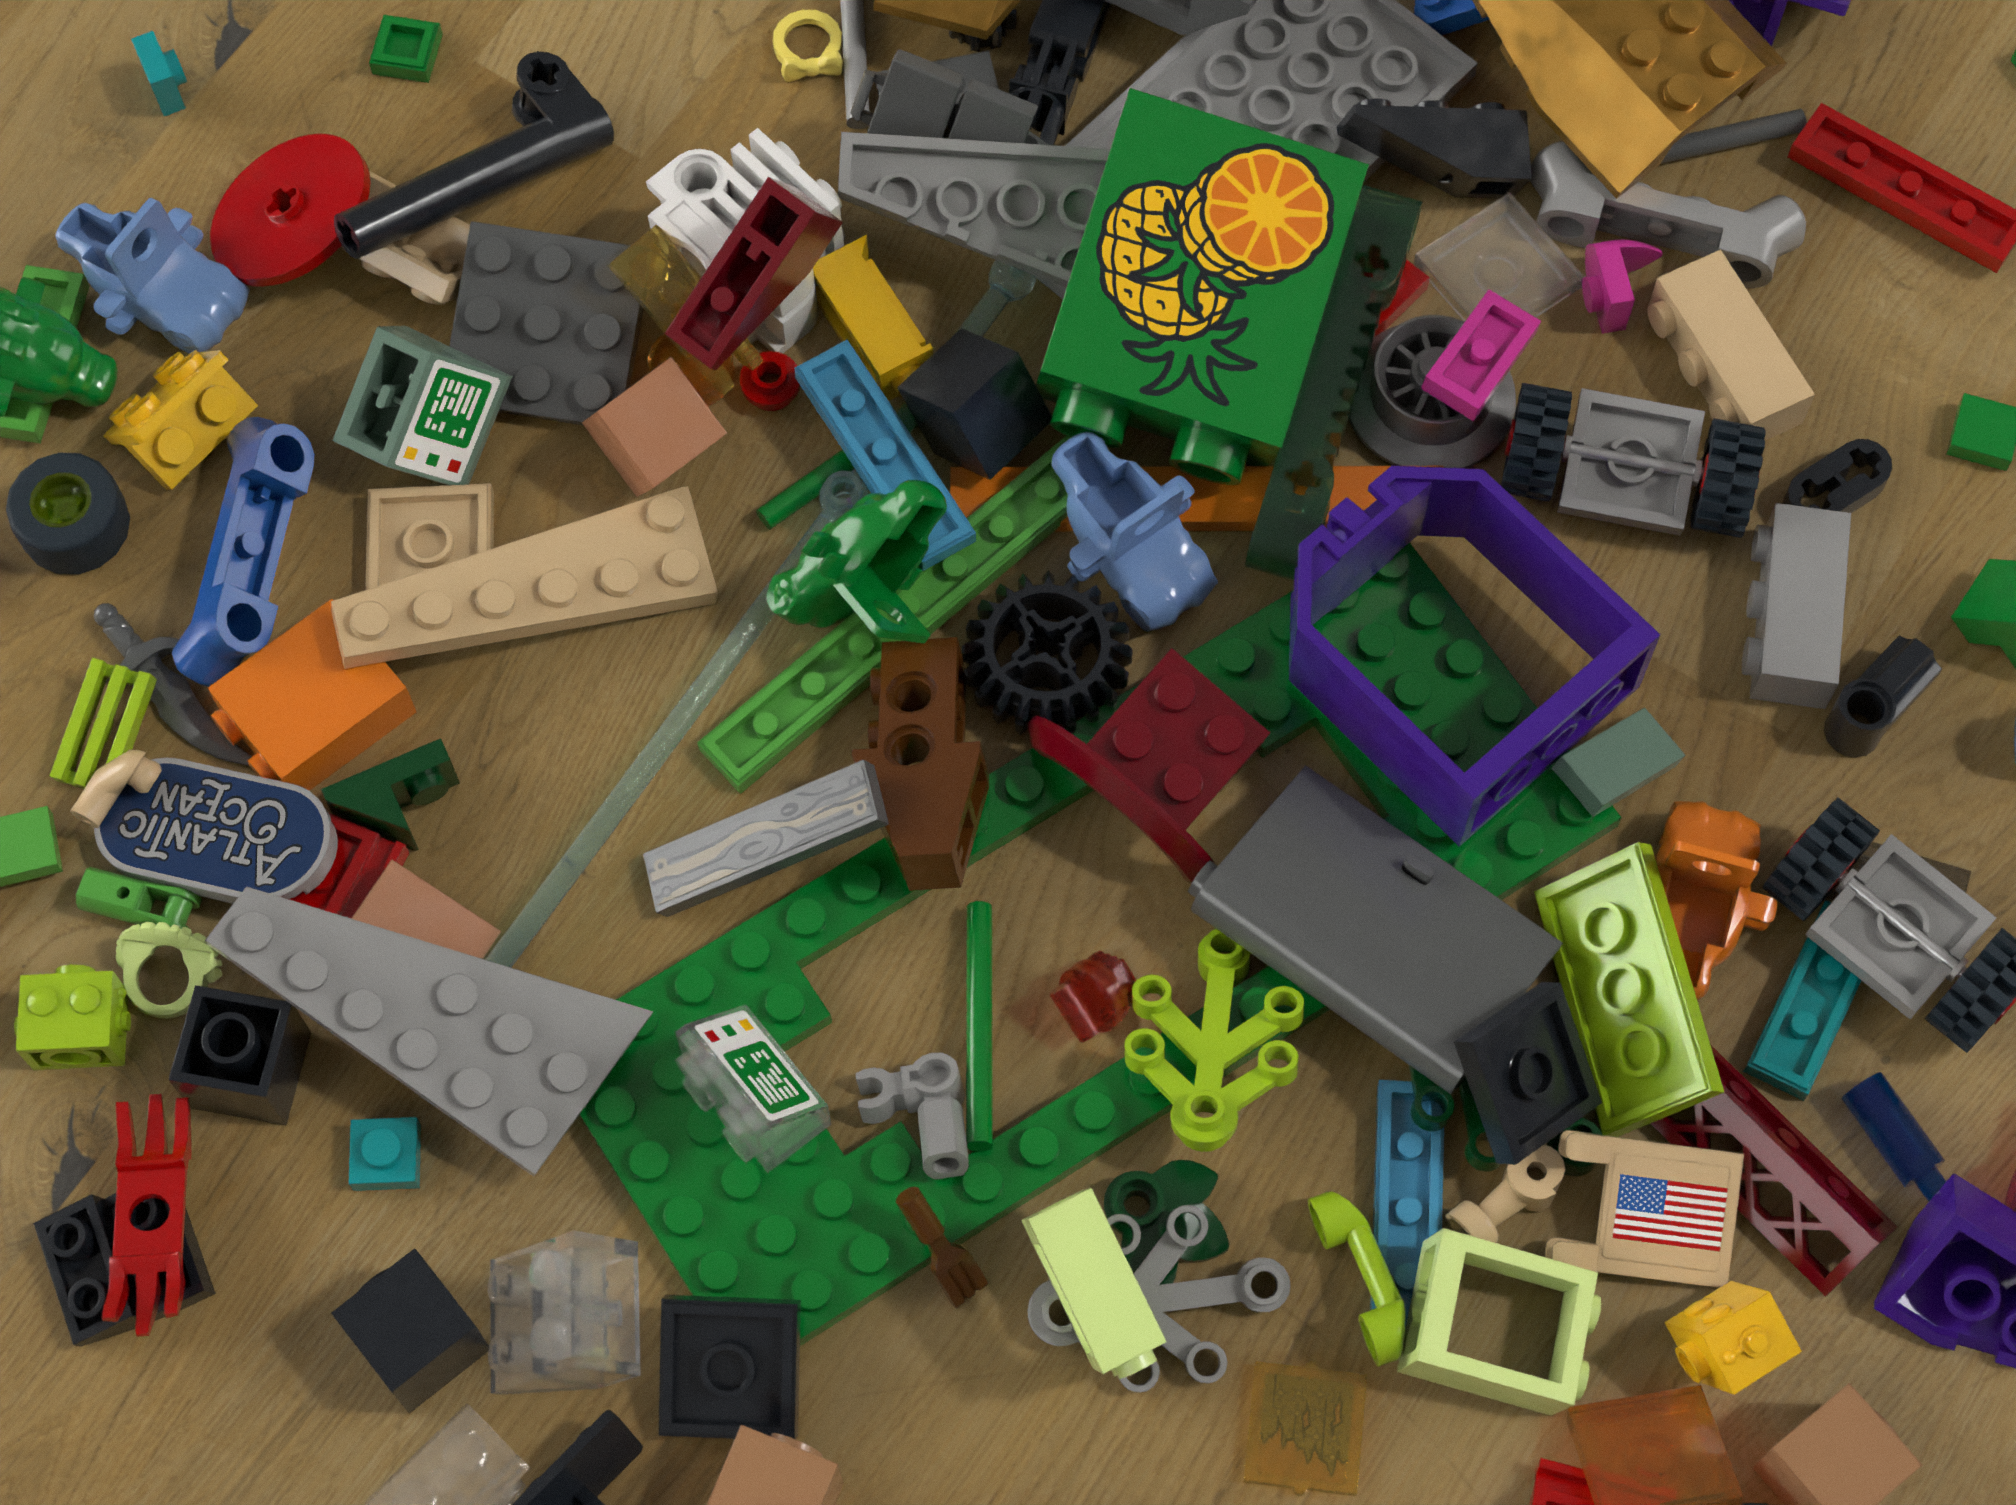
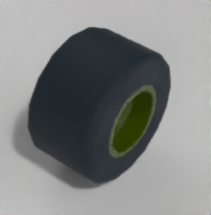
M55 453L37 459L19 473L9 489L6 513L11 530L24 551L38 566L56 574L79 575L100 568L117 555L128 536L130 514L125 498L116 481L99 461L81 453Z

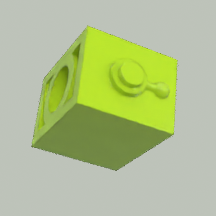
M71 964L59 966L55 969V973L20 975L18 1017H15L14 1020L16 1052L33 1070L125 1066L127 1031H130L131 1016L128 1011L127 991L113 970L96 971L89 966Z

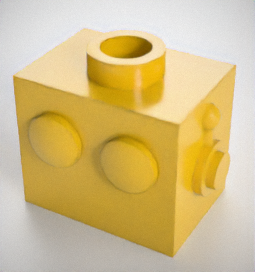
M1734 1281L1726 1283L1664 1322L1677 1345L1675 1353L1687 1375L1696 1383H1702L1733 1395L1802 1352L1770 1291Z

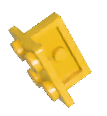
M194 350L185 357L181 352H177L154 372L153 377L158 383L142 398L137 393L131 395L111 413L109 419L114 425L103 436L112 445H123L166 490H172L230 434L236 424L243 421L258 405L222 367L229 359L220 350L206 352Z

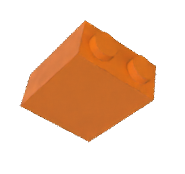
M330 599L207 688L219 708L210 715L233 746L243 739L255 755L249 758L247 762L255 774L260 777L295 784L309 791L417 713L406 686L386 662L344 669L331 614V601H334L333 599Z

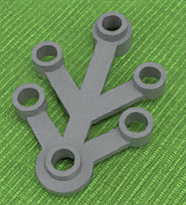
M1184 1205L1174 1209L1169 1214L1166 1221V1231L1134 1272V1276L1167 1341L1161 1346L1185 1363L1187 1373L1194 1380L1201 1383H1212L1219 1380L1227 1368V1357L1223 1349L1212 1342H1201L1163 1312L1241 1302L1247 1309L1255 1312H1270L1279 1308L1286 1301L1290 1292V1278L1285 1268L1279 1262L1262 1257L1245 1262L1239 1268L1236 1275L1160 1285L1187 1247L1200 1243L1208 1231V1221L1205 1214L1195 1206ZM1182 1213H1190L1198 1219L1199 1231L1191 1239H1183L1175 1231V1220ZM1117 1214L1107 1218L1109 1225L1115 1222L1128 1224L1133 1233L1132 1240L1128 1246L1121 1249L1124 1255L1134 1251L1141 1238V1231L1137 1222L1124 1214ZM1261 1271L1270 1273L1276 1282L1274 1293L1264 1299L1257 1297L1251 1288L1252 1278ZM1050 1280L1042 1283L1033 1292L1028 1303V1320L1032 1330L1041 1340L1054 1346H1068L1077 1342L1080 1343L1071 1323L1059 1326L1051 1321L1049 1307L1053 1301L1059 1298ZM1202 1349L1212 1350L1218 1358L1216 1371L1207 1376L1197 1373L1193 1366L1194 1356ZM1157 1361L1150 1365L1151 1375L1143 1384H1132L1127 1377L1119 1380L1125 1388L1133 1392L1148 1391L1158 1381L1159 1365Z

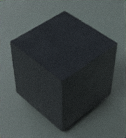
M962 328L897 387L933 453L989 480L1050 424L1052 418L1019 353Z
M195 985L168 1080L182 1098L189 1097L191 1109L287 1125L311 1031L297 1009L287 1001Z
M415 1248L390 1268L372 1277L355 1295L331 1312L409 1414L491 1350L476 1325Z

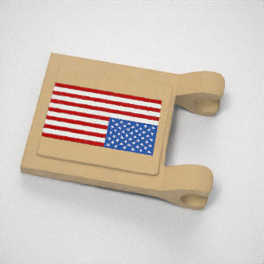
M1572 1130L1562 1131L1558 1147L1561 1156L1575 1161L1606 1164L1596 1243L1551 1237L1546 1243V1258L1600 1273L1719 1288L1728 1283L1744 1154Z

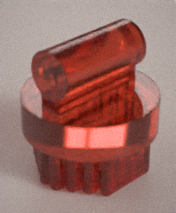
M1103 951L1094 952L1087 959L1076 962L1060 977L1059 986L1053 989L1049 996L1079 1043H1083L1099 1032L1110 1031L1127 1016L1128 1010L1132 1007V987L1137 979L1124 959H1118L1116 956L1111 957L1109 953L1104 954Z

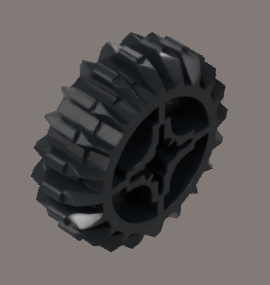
M1048 570L1043 575L1042 584L1033 586L1031 580L1023 573L1018 579V591L1013 592L1000 583L995 590L997 603L981 599L980 604L977 606L980 620H969L966 626V637L970 641L962 646L963 661L969 664L964 670L965 681L969 687H978L975 691V701L980 708L994 704L992 717L997 722V725L1013 715L1015 716V731L1021 736L1028 730L1030 719L1037 715L1055 724L1061 723L1062 727L1071 733L1077 729V717L1082 718L1085 716L1088 721L1095 723L1099 720L1100 711L1098 706L1101 707L1105 704L1113 707L1117 703L1118 694L1115 689L1127 687L1129 672L1124 667L1132 663L1133 650L1129 645L1124 644L1129 640V628L1126 622H1116L1119 609L1115 605V601L1099 605L1101 591L1097 585L1080 593L1078 592L1079 580H1077L1074 574L1066 580L1064 586L1055 585L1054 575ZM1044 619L1060 620V622H1050ZM1015 630L1018 634L1020 648L1011 654V662L1000 667L996 659V652L1004 638L1011 631ZM1093 642L1099 655L1098 660L1090 673L1080 680L1076 675V663L1074 661L1082 656V648ZM1036 649L1039 652L1043 651V653H1040L1036 656ZM1058 654V660L1055 657L1051 658L1052 656ZM1045 687L1052 691H1037L1032 688Z

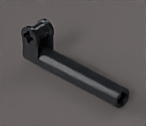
M541 51L529 53L520 60L517 66L516 78L520 89L516 91L512 100V113L523 127L336 214L334 217V227L339 241L354 259L361 258L612 145L614 141V130L608 113L602 104L589 94L568 68L566 62L559 56Z

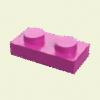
M1488 289L1425 376L1421 389L1474 421L1530 343L1541 321Z

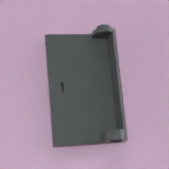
M1306 765L1219 865L1212 861L1207 862L1197 874L1188 890V893L1195 897L1191 907L1193 913L1451 1095L1466 1078L1454 1041L1525 994L1563 944V942Z

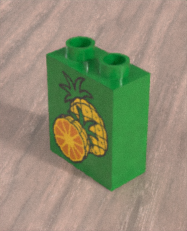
M1129 88L1036 383L1042 398L1056 403L1050 421L1051 427L1069 437H1074L1083 432H1093L1102 438L1106 446L1110 448L1121 447L1127 426L1174 440L1175 443L1169 459L1171 466L1191 476L1224 485H1239L1246 464L1269 466L1284 443L1369 164Z

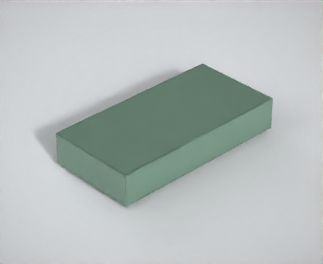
M1644 707L1561 756L1552 769L1592 817L1675 768L1686 755Z

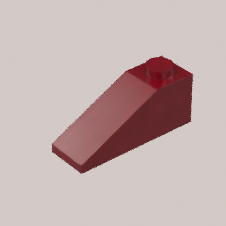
M768 177L664 334L707 367L717 370L805 279L843 222L798 188Z

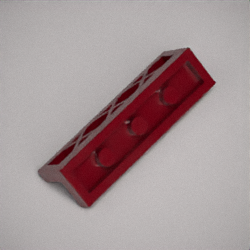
M1711 1045L1724 1093L1696 1104V1121L1675 1120L1669 1115L1650 1124L1671 1144L1711 1149L1710 1133H1731L1743 1145L1744 1168H1742L1741 1180H1745L1746 1189L1740 1184L1737 1210L1826 1297L1898 1226ZM1709 1113L1718 1121H1709ZM1688 1132H1696L1697 1141ZM1757 1160L1767 1169H1758ZM1759 1181L1781 1182L1792 1193L1794 1217L1772 1216L1760 1204ZM1807 1209H1808L1816 1218L1807 1217ZM1786 1229H1795V1238ZM1808 1230L1831 1231L1851 1252L1829 1272L1809 1252Z

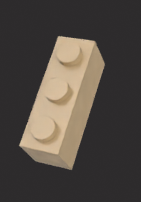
M1721 250L1657 278L1647 310L1649 321L1656 334L1661 338H1667L1678 355V363L1683 377L1691 386H1698L1709 404L1712 420L1716 418L1764 427L1766 431L1764 440L1770 439L1804 422L1815 393Z

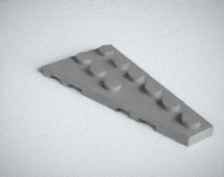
M841 132L838 196L844 201L1067 288L1110 149Z
M247 886L205 939L206 944L533 1177L538 1173L653 1013V1011Z

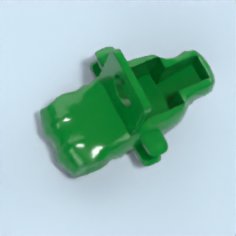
M27 277L20 279L16 294L0 287V417L5 415L10 398L43 405L61 399L73 400L85 407L104 405L109 400L116 385L117 362L111 356L103 354L88 345L77 328L67 318L41 305L45 285L40 281Z
M907 480L899 484L894 492L887 494L870 493L864 496L836 521L826 524L820 532L816 531L811 535L800 551L802 553L795 568L773 576L766 594L768 606L776 615L791 624H810L817 628H826L838 624L856 612L871 632L878 637L926 643L931 636L930 632L895 591L897 589L910 590L923 572L918 566L929 549L928 537L947 510V503L943 493L931 483L921 480ZM876 608H879L887 612L899 624L893 623L890 620L886 619L883 615H881Z

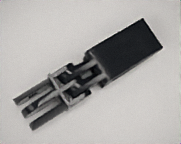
M1043 0L1029 33L1028 44L1032 46L1029 51L1027 65L1020 64L1014 79L1010 78L1009 94L1038 106L1029 131L1037 137L1041 132L1040 139L1049 145L1055 144L1058 134H1065L1066 121L1076 96L1078 81L1084 82L1111 6L1105 0Z

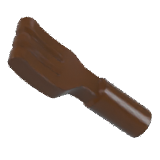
M915 1186L901 1192L895 1202L921 1243L927 1244L932 1253L931 1271L951 1304L957 1309L965 1303V1298L970 1299L976 1294V1290H982L986 1287L988 1281L970 1252L961 1245L950 1243L944 1235L945 1229L920 1189Z

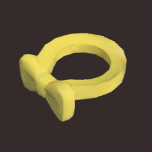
M799 10L788 14L779 21L773 32V49L778 61L782 63L781 72L786 82H792L805 76H816L819 74L836 76L842 74L843 59L840 55L842 52V32L838 23L830 15L818 10ZM814 24L828 32L830 42L820 57L800 59L785 44V38L788 33L797 26Z

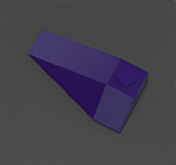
M1953 1173L1913 1220L1875 1298L1874 1309L1932 1345L1955 1351L1956 1345L1995 1355V1363L2016 1368V1212Z

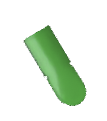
M93 867L85 870L76 892V905L78 909L135 925L139 924L140 926L145 922H153L154 924L164 922L170 927L175 924L180 926V929L183 927L189 928L186 926L191 910L200 908L202 903L200 896L184 888L147 882ZM155 899L166 902L161 916L150 913Z

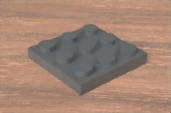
M471 221L450 347L513 376L498 412L583 425L582 422L631 387L653 252L650 248Z

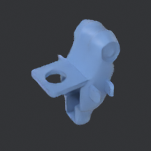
M149 198L137 213L123 211L113 215L102 212L95 205L82 203L65 216L55 234L58 247L79 261L88 283L100 295L94 303V310L97 314L107 318L105 328L116 334H125L138 320L151 330L161 332L171 344L187 353H191L194 350L205 352L220 343L227 327L241 317L248 298L249 288L238 280L225 265L211 261L204 254L195 250L203 239V233L199 228L190 225L193 217L191 213L181 208H173L166 213L162 204L153 198Z
M1093 432L1077 434L1063 443L1052 456V467L1063 482L1068 494L1066 504L1067 515L1070 525L1080 542L1069 553L1071 559L1067 564L1069 571L1081 582L1088 580L1101 571L1108 585L1118 592L1120 602L1125 611L1137 625L1147 632L1171 626L1184 611L1191 607L1200 606L1216 586L1218 580L1211 569L1207 555L1192 541L1189 532L1183 527L1179 517L1191 506L1190 497L1194 494L1191 484L1180 475L1161 486L1136 462L1118 459L1109 452L1104 440Z

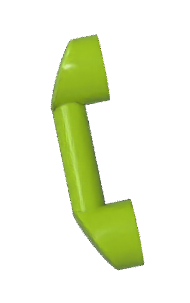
M1325 1192L1308 1198L1307 1203L1310 1216L1322 1245L1327 1250L1348 1243L1376 1305L1375 1309L1358 1316L1364 1340L1375 1364L1380 1367L1399 1360L1402 1355L1405 1336V1303L1392 1278L1367 1219L1349 1200L1335 1192Z

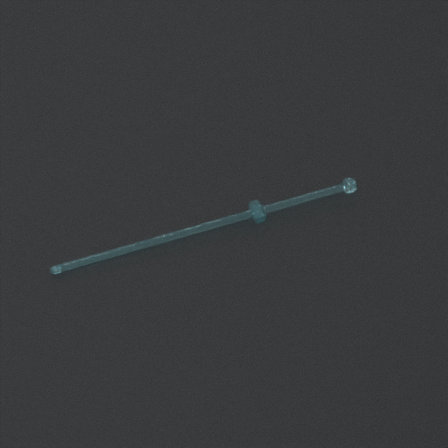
M997 260L993 262L988 273L990 288L957 332L962 328L983 337L1009 301L1023 300L1031 293L1036 282V276ZM904 401L896 413L911 434L917 426V422ZM855 468L851 472L837 471L827 478L820 490L821 513L774 575L795 568L802 553L800 551L811 535L816 531L820 532L826 524L836 521L840 516L849 511L855 503L869 494V489ZM772 578L485 960L510 968L513 967L775 616V613L768 606L766 595Z

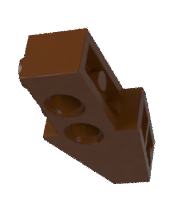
M957 637L928 639L926 643L909 641L882 642L881 668H872L870 674L871 696L874 706H879V720L869 721V748L852 749L854 763L865 760L875 766L889 825L882 827L881 831L909 891L961 888L989 790V773L980 741L965 742L966 681L964 670L966 668ZM914 762H920V763L915 764V765H910V764H912V763H914Z

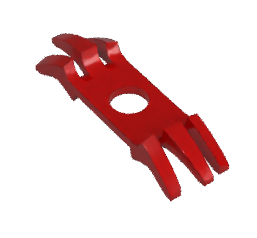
M162 1094L149 1095L147 1132L143 1156H137L131 1106L128 1101L116 1102L118 1148L115 1165L118 1175L113 1254L109 1257V1289L102 1312V1320L118 1322L130 1292L127 1274H136L135 1332L137 1337L149 1336L152 1330L162 1289L159 1282V1272H166L164 1302L166 1318L179 1315L185 1289L183 1245L188 1163L192 1159L189 1097L176 1098L173 1153L168 1154L167 1128ZM150 1198H158L165 1201L169 1205V1216L162 1226L151 1231H142L131 1224L132 1211L140 1202Z

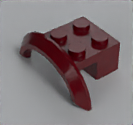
M1173 648L1168 651L1087 744L1046 718L1036 715L1028 722L1032 748L1041 756L1049 758L1069 770L1119 810L1170 859L1184 880L1190 885L1207 862H1215L1186 830L1219 792L1221 793L1262 746L1270 734L1265 727Z

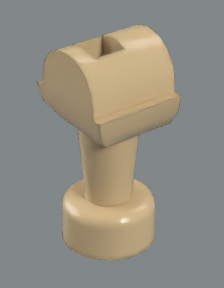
M1543 1145L1518 1164H1507L1502 1182L1478 1206L1471 1201L1465 1200L1445 1215L1449 1228L1452 1231L1497 1243L1498 1232L1496 1226L1523 1208L1529 1211L1541 1212L1550 1207L1564 1176V1160L1555 1149Z

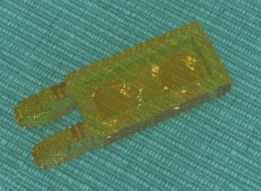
M657 224L608 265L609 269L664 333L701 279L699 273ZM668 337L687 361L692 358L699 371L718 392L725 395L734 387L730 374L722 365L717 370L710 369ZM748 339L733 352L737 360L750 370L752 369V371L763 362L760 354Z

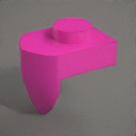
M1624 239L1592 243L1586 246V277L1582 281L1583 299L1589 313L1596 312L1602 334L1626 330L1635 301L1628 273L1638 270L1662 257L1663 253L1660 249L1639 241Z

